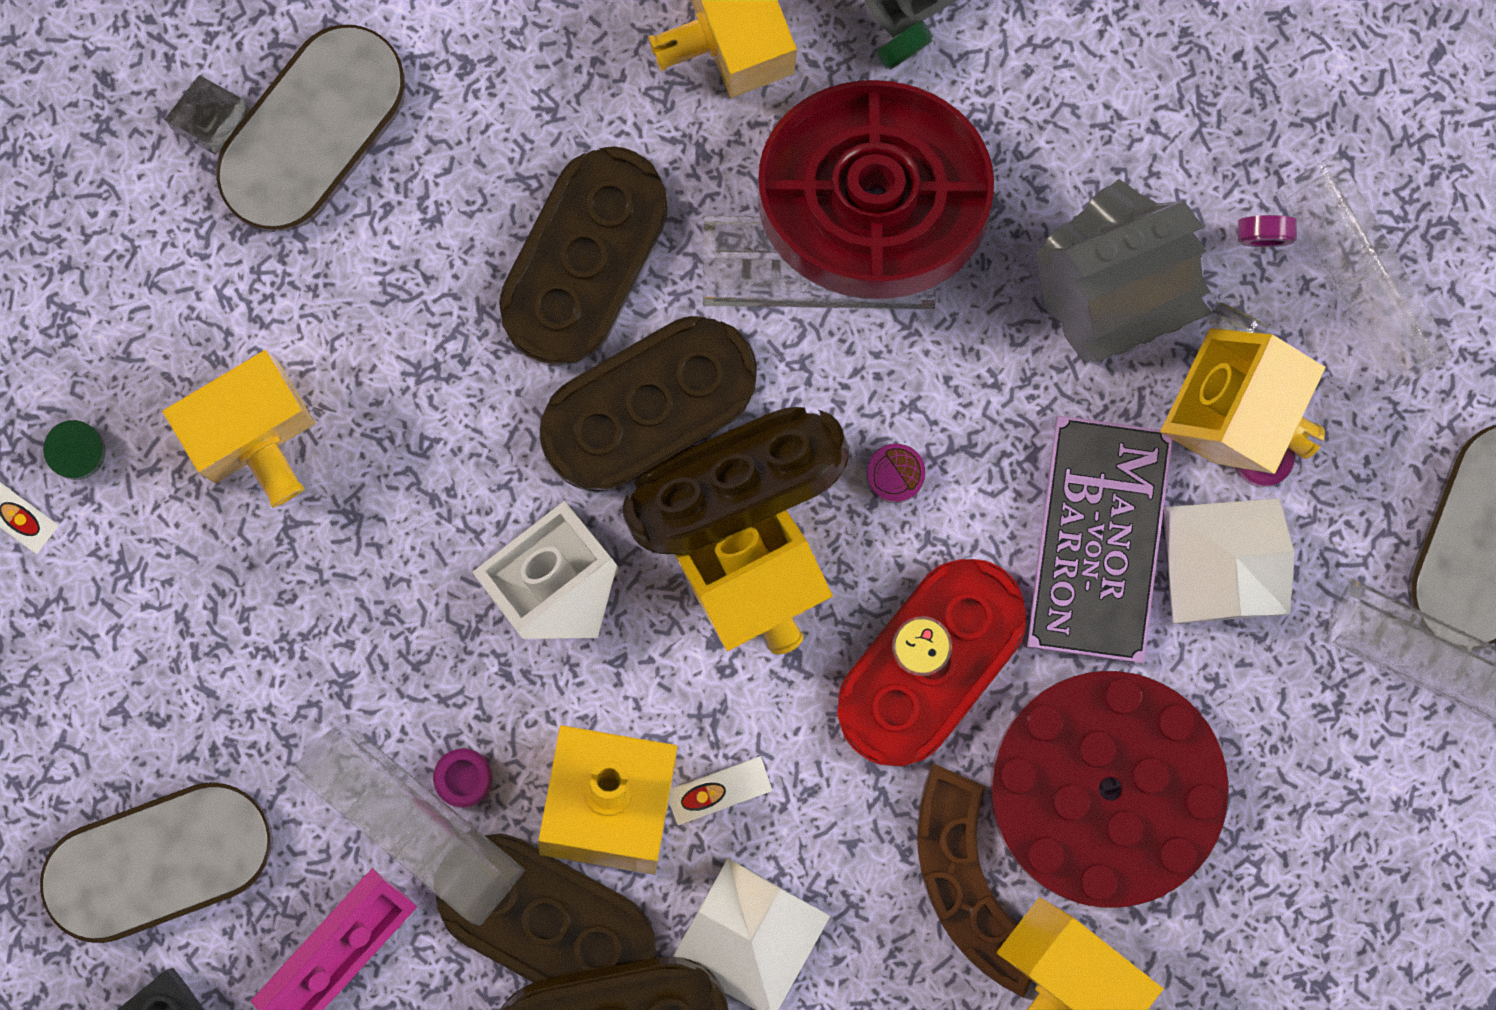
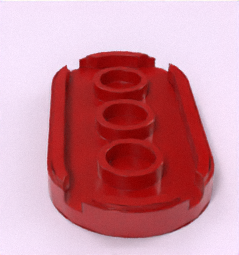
M959 559L939 565L920 582L852 667L841 684L838 693L837 718L845 740L856 753L878 765L902 767L924 760L938 750L1014 655L1023 640L1026 628V608L1020 587L1011 575L1001 567L986 560ZM921 619L930 620L938 624L945 631L949 641L948 655L943 664L937 669L926 673L915 672L905 667L896 652V640L901 629L908 623Z

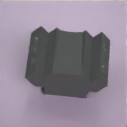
M1118 179L1111 186L1100 190L1091 199L1087 207L1072 221L1057 228L1045 244L1036 252L1045 310L1062 323L1064 337L1083 361L1098 362L1112 355L1123 354L1129 348L1149 343L1160 335L1178 331L1182 326L1213 314L1201 298V296L1211 292L1205 284L1201 266L1202 254L1207 251L1193 233L1204 227L1185 201L1157 203L1138 193L1121 179Z

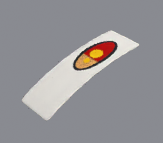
M0 482V528L37 554L59 525Z
M760 756L672 788L669 804L677 825H681L773 790Z

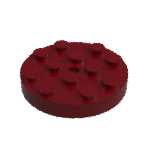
M860 80L823 89L802 100L781 118L769 135L762 151L759 163L757 197L761 222L768 239L781 258L792 269L816 285L839 294L865 299H892L930 289L950 278L971 259L981 244L989 224L994 196V173L991 158L983 139L976 128L958 109L935 94L915 86L884 80ZM879 188L884 194H870L866 190Z
M1097 671L1073 676L1053 684L1033 697L1015 715L1002 735L994 756L990 777V799L993 817L1002 842L1018 866L1031 879L1055 895L1073 902L1102 908H1122L1147 903L1170 893L1190 879L1203 865L1215 847L1223 829L1228 807L1229 781L1223 752L1214 732L1201 713L1186 698L1167 685L1146 676L1122 671ZM1109 777L1115 778L1121 785L1119 797L1112 801L1105 800L1099 792L1100 783Z

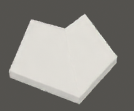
M1280 498L1164 507L1163 522L1173 624L1290 615L1295 551Z
M564 500L472 573L522 639L598 638L613 579L620 573V570L614 560Z
M727 858L673 956L690 959L701 964L718 979L726 994L754 1010H779L830 915Z

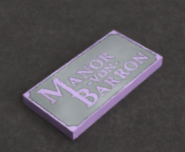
M1059 415L1056 417L1026 648L1144 663L1172 448V439L1160 433L1159 429Z

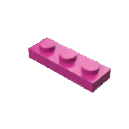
M371 868L250 1000L257 1010H324L413 913L417 906L404 892Z

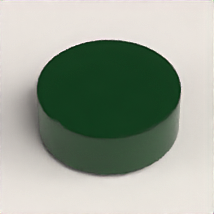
M921 20L877 50L875 54L886 70L888 68L892 70L933 41L932 38L934 36L924 21Z
M68 420L57 424L50 430L44 442L43 452L47 465L56 474L70 480H82L92 476L100 469L105 459L106 448L101 434L94 427L82 421Z

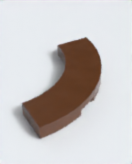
M931 763L923 785L917 820L918 858L928 898L938 920L964 956L996 983L1024 998L1032 980L997 954V951L1018 924L1009 917L991 893L979 863L977 846L978 815L987 787Z

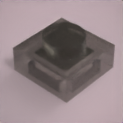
M198 75L164 120L172 131L216 155L250 109L241 97Z

